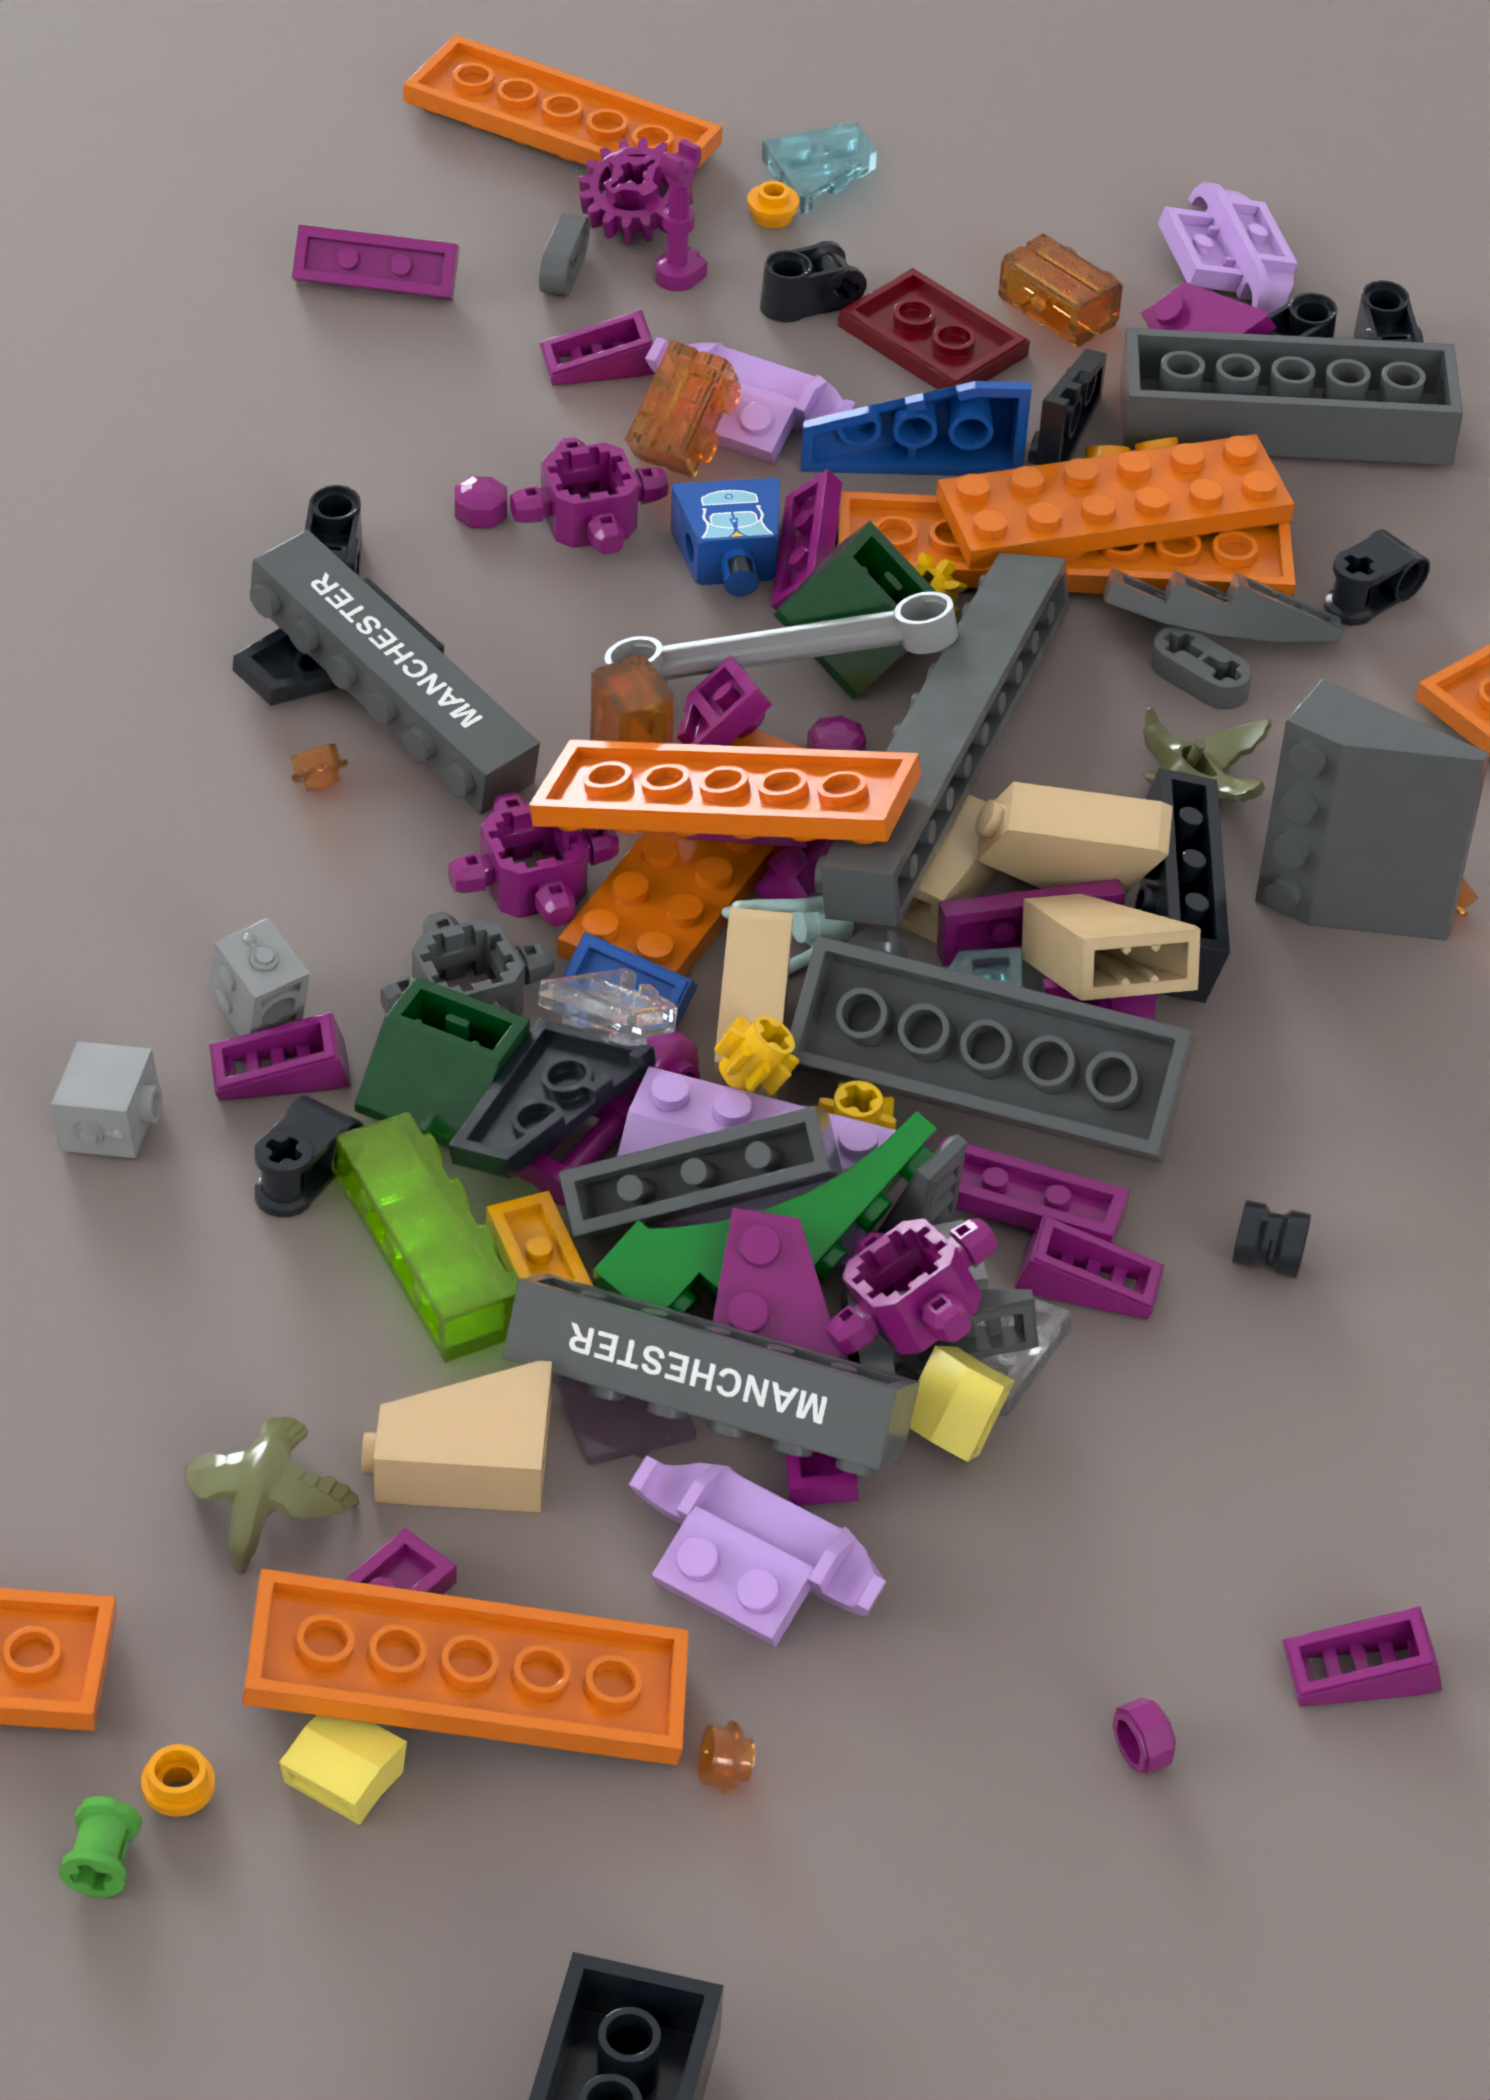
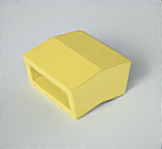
M935 1346L918 1380L920 1384L910 1428L933 1444L969 1462L979 1456L1015 1380L983 1364L959 1347Z
M316 1715L295 1739L279 1761V1765L286 1784L356 1824L361 1825L381 1795L403 1773L407 1741L375 1723Z

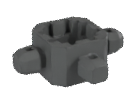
M445 912L428 915L423 923V935L419 937L412 949V979L410 976L386 984L380 990L382 1008L387 1014L415 976L521 1016L524 1005V983L525 985L531 984L551 975L554 972V956L548 944L542 942L517 945L514 950L499 924L482 919L459 924L456 918ZM473 969L476 976L486 973L488 977L487 980L471 984V990L463 992L460 985L449 987L447 984L448 981L465 977V971ZM443 977L445 981L439 983V978ZM496 978V983L493 984L491 979Z

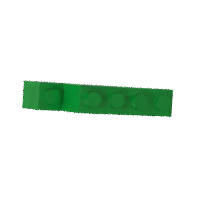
M916 1111L883 1144L847 1171L803 1195L758 1212L800 1218L817 1276L824 1282L839 1267L849 1253L842 1244L858 1226L868 1233L881 1220L893 1203L886 1195L901 1178L909 1183L917 1169L934 1153L929 1147L933 1143L937 1128ZM730 1219L673 1228H647L642 1222L637 1220L593 1269V1284L600 1289L687 1314L691 1312L700 1299L693 1292L697 1287L716 1302Z

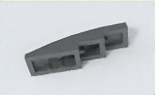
M1114 568L1111 569L1103 586V597L1106 603L1158 622L1218 636L1271 642L1340 641L1344 633L1339 616L1237 572L1227 592L1176 570L1173 571L1165 590Z

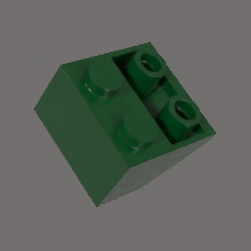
M869 521L833 548L773 615L784 627L892 611L895 610L896 606L903 599L911 595L936 591L881 531ZM901 644L814 657V659L854 700L907 651Z
M415 976L384 1017L354 1103L355 1112L449 1148L451 1140L530 1031V1019Z

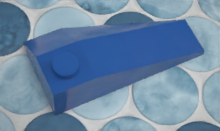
M973 381L803 421L801 472H823L828 469L831 473L963 476L966 474H980L1021 467L1024 464L1032 392L1031 383Z

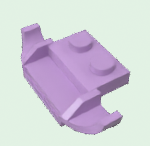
M1202 182L1194 188L1188 200L1193 206L1207 207L1206 212L1164 207L1157 224L1187 283L1209 291L1215 289L1236 292L1239 299L1252 300L1253 307L1262 309L1267 314L1286 304L1294 285V272L1298 263L1265 202L1250 200L1237 191L1224 190L1220 184Z
M656 337L645 358L649 367L663 381L685 392L671 419L674 431L772 464L775 463L791 429L803 432V421L853 410L856 405L854 401L848 399L844 401L836 388L820 375L815 377L725 347L723 343L673 345L666 339Z
M646 1455L628 1484L649 1505L681 1525L651 1575L655 1583L775 1648L808 1593L844 1611L859 1616H868L887 1583L869 1557L866 1549L848 1528L838 1527L740 1476L729 1466L700 1462L686 1465H667Z

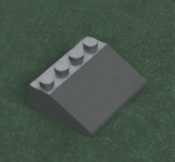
M1321 679L1286 720L1255 901L1309 926L1446 940L1451 934L1490 753Z

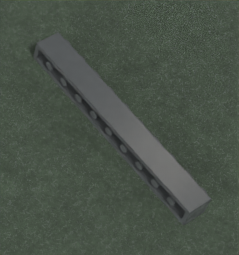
M999 553L989 572L980 576L977 593L971 603L967 602L963 606L961 619L958 624L959 635L957 640L943 650L937 662H931L926 682L919 693L915 692L912 695L909 711L902 724H896L892 731L891 742L886 752L919 753L922 775L888 842L857 844L851 840H834L827 855H821L817 861L814 882L816 891L823 893L825 919L898 927L1069 609L1066 558Z

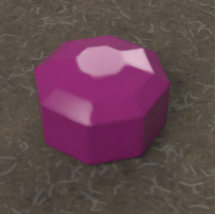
M470 476L455 485V518L470 528H492L507 518V486L493 477Z
M842 715L819 718L808 730L806 749L866 751V736L860 723Z
M1142 1697L1116 1707L1112 1728L1119 1751L1131 1769L1149 1774L1171 1765L1176 1739L1171 1722L1162 1708L1153 1700Z

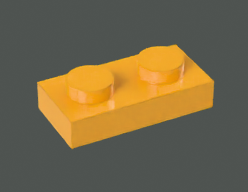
M549 1190L486 1206V1225L516 1290L519 1279L543 1273H549L593 1286Z

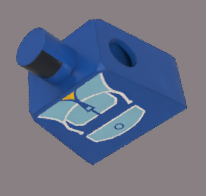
M779 477L672 484L671 533L694 582L700 585L724 584L729 594L743 597L753 593L757 589L759 582L770 581L775 578L779 522Z

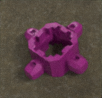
M576 437L563 438L556 443L555 451H551L541 462V488L535 485L519 489L511 494L510 510L514 521L520 523L542 522L543 518H546L556 542L572 548L592 545L604 555L617 553L623 548L624 539H628L637 528L638 502L643 505L661 500L667 496L668 479L664 470L658 467L637 468L633 472L622 448L605 442L585 445L584 442ZM589 491H597V493L589 494ZM589 496V499H581V497Z
M514 792L503 794L495 799L493 812L488 815L480 826V855L474 852L455 858L448 864L449 881L454 892L463 894L484 891L486 886H488L500 912L517 918L540 914L545 922L554 927L565 925L574 919L575 905L579 904L587 892L588 863L591 866L613 859L619 854V839L615 830L583 828L582 831H564L558 827L533 826L527 801ZM540 849L543 856L550 854L554 856L536 861V867L529 869L525 862L514 863L515 860L532 857V851Z
M923 1218L902 1221L886 1234L870 1232L857 1241L855 1256L848 1260L842 1277L857 1305L853 1308L850 1305L846 1306L830 1321L826 1328V1332L837 1349L844 1355L855 1354L874 1343V1336L879 1334L900 1355L921 1353L938 1340L957 1342L968 1334L972 1326L971 1316L977 1312L982 1298V1293L968 1268L971 1265L975 1268L993 1253L998 1245V1241L991 1228L981 1218L969 1219L952 1229L949 1233L950 1237L947 1239ZM909 1290L903 1295L898 1293L899 1291Z

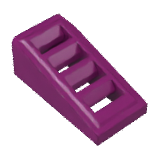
M643 310L539 342L552 385L655 374L645 359L653 344V340ZM560 357H572V361L562 364Z
M332 1011L209 1044L214 1088L218 1100L320 1092L351 1086L344 1038ZM293 1056H297V1057H298V1058H296V1059H292V1060H289V1061L287 1060V1057H293ZM271 1058L272 1065L262 1068L261 1059ZM245 1061L247 1072L236 1075L234 1062Z
M1043 1215L1025 1248L1014 1288L1032 1289L1034 1296L1149 1319L1154 1309L1165 1265ZM1099 1272L1110 1274L1109 1280L1099 1277ZM1125 1277L1137 1280L1134 1291L1123 1286Z
M1421 1606L1282 1639L1299 1707L1409 1697L1442 1690L1439 1667ZM1408 1649L1410 1658L1397 1661L1394 1650ZM1380 1652L1383 1664L1369 1667L1366 1653ZM1351 1654L1356 1671L1342 1674L1337 1655ZM1323 1657L1328 1678L1314 1681L1308 1658Z

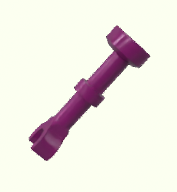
M685 139L679 141L677 156L664 152L660 160L661 173L665 175V179L669 184V204L663 211L662 224L664 230L667 231V251L656 261L655 280L660 287L670 291L688 290L707 276V261L700 256V251H691V247L688 246V235L694 228L695 217L694 211L690 208V185L694 181L695 173L699 167L702 151L700 146Z

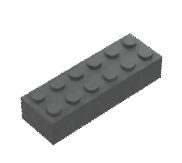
M1126 328L1120 374L1123 446L1134 449V445L1141 442L1178 437L1179 444L1257 434L1268 456L1303 457L1311 460L1322 458L1359 460L1368 463L1383 461L1415 463L1418 465H1453L1463 416L1454 344Z
M816 936L790 1031L795 1040V1048L791 1054L799 1059V1063L794 1069L844 1082L865 1081L873 1084L882 1092L1163 1164L1196 1041L1192 1030L821 936Z

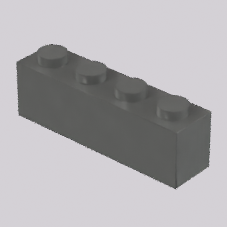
M811 1106L560 1171L559 1177L573 1237L595 1240L627 1232L637 1220L645 1226H650L830 1180L843 1173L829 1113L817 1106Z

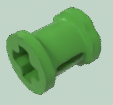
M104 1796L86 1798L83 1800L82 1805L77 1808L74 1817L79 1830L73 1850L63 1856L58 1873L60 1879L69 1888L78 1893L91 1897L115 1896L124 1888L127 1878V1872L123 1866L129 1842L133 1841L134 1837L140 1832L142 1818L133 1806L120 1802L115 1798Z

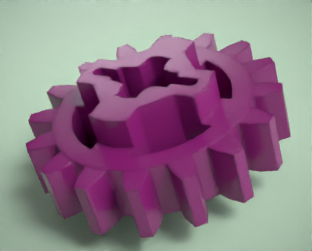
M641 137L637 147H630L628 142L622 139L619 141V151L613 153L610 149L603 147L600 149L601 162L588 160L585 163L587 175L579 176L578 180L581 192L579 193L582 212L583 214H588L592 229L603 225L605 238L608 239L615 236L617 232H622L625 243H631L635 234L639 233L643 234L647 242L652 241L653 230L657 228L667 233L662 224L663 211L669 204V189L667 191L669 184L665 179V175L660 170L661 156L664 152H668L667 143L662 141L654 149L648 148L647 138ZM693 184L690 185V205L693 204Z

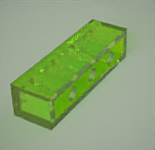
M409 1111L336 1135L338 1181L444 1363L505 1342L519 1277L512 1268L505 1270L498 1260L496 1244L490 1229L484 1222L479 1224L475 1222L469 1212V1201L462 1183L457 1177L449 1179L442 1167L441 1153L434 1137L430 1133L422 1134Z

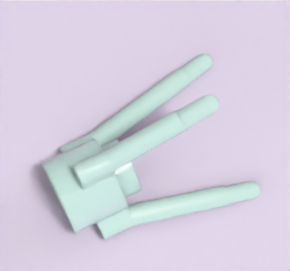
M823 895L796 899L737 900L732 906L724 907L721 912L722 916L726 919L729 918L730 907L793 913L792 934L797 942H806L811 946V949L790 959L789 975L809 965L816 936L843 942L848 941L852 937L854 922L825 919Z

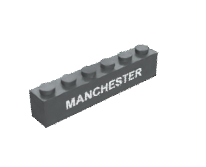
M308 529L253 559L250 600L257 612L264 618H270L290 637L293 645L300 652L308 654L327 671L330 679L337 687L346 689L366 708L370 717L377 724L387 727L402 741L414 759L424 762L444 781L448 790L455 797L463 798L481 815L493 808L494 801L499 795L512 792L518 793L535 782L540 742Z
M549 1273L518 1280L502 1356L504 1359L520 1364H528L535 1361H552V1382H563L564 1377L586 1383L585 1392L598 1398L622 1401L625 1399V1395L648 1401L646 1408L648 1412L666 1418L686 1419L687 1413L710 1420L709 1429L725 1436L747 1438L751 1432L772 1438L771 1447L785 1454L810 1457L813 1451L832 1456L837 1458L835 1466L838 1469L862 1476H875L877 1470H882L902 1462L920 1381Z

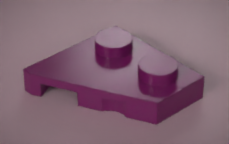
M1185 281L1141 312L1150 329L1268 335L1277 328L1264 310Z
M730 655L687 695L683 709L685 716L679 725L677 738L682 744L728 746L737 737L744 738L754 732L765 718L764 712L772 706V703L748 673Z
M732 1207L713 1321L841 1358V1352L826 1332L831 1319L800 1218Z

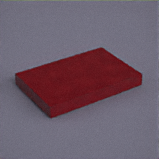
M914 268L909 269L839 311L838 327L937 390L973 381H988L1029 354L1030 340Z

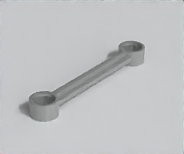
M921 592L903 599L896 606L895 610L666 646H662L657 639L652 637H631L611 646L605 654V662L612 690L616 695L623 698H642L661 690L670 679L712 673L730 655L742 668L898 644H901L906 651L911 653L930 654L951 646L957 640L959 632L952 599L941 592Z

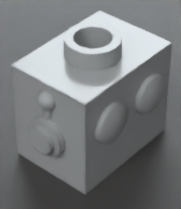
M267 918L214 942L209 994L239 1036L303 1019L310 973L272 920Z
M77 1041L51 1102L61 1151L136 1158L149 1124H156L158 1122L162 1109V1090L158 1083L152 1048Z

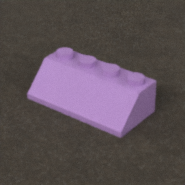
M649 1066L629 1108L617 1157L807 1107ZM829 1113L843 1172L883 1144L896 1131ZM829 1180L658 1224L673 1228L731 1219L732 1207L762 1211L803 1195ZM876 1225L868 1233L874 1232ZM859 1226L842 1244L849 1253L835 1271L844 1273L848 1260L855 1256L857 1241L868 1234Z

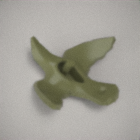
M1153 707L1146 709L1145 727L1143 729L1145 746L1159 761L1161 768L1217 780L1219 800L1245 802L1259 797L1265 789L1261 779H1237L1228 776L1227 773L1231 765L1236 763L1241 756L1251 754L1257 744L1267 737V733L1272 726L1270 719L1225 729L1203 739H1198L1195 743L1175 738L1159 721ZM1158 770L1147 771L1142 776L1152 784Z
M283 1416L282 1418H271L264 1421L258 1439L245 1451L231 1453L227 1456L215 1455L213 1452H208L205 1455L199 1454L196 1459L190 1461L185 1467L188 1485L191 1491L200 1499L209 1502L222 1498L230 1500L232 1504V1519L228 1533V1548L238 1573H244L248 1567L251 1557L256 1552L263 1525L267 1517L276 1509L280 1510L290 1519L301 1520L331 1516L344 1512L360 1503L358 1495L351 1491L349 1485L339 1483L331 1476L320 1477L313 1473H307L304 1468L291 1461V1451L308 1434L305 1424L297 1421L295 1418Z

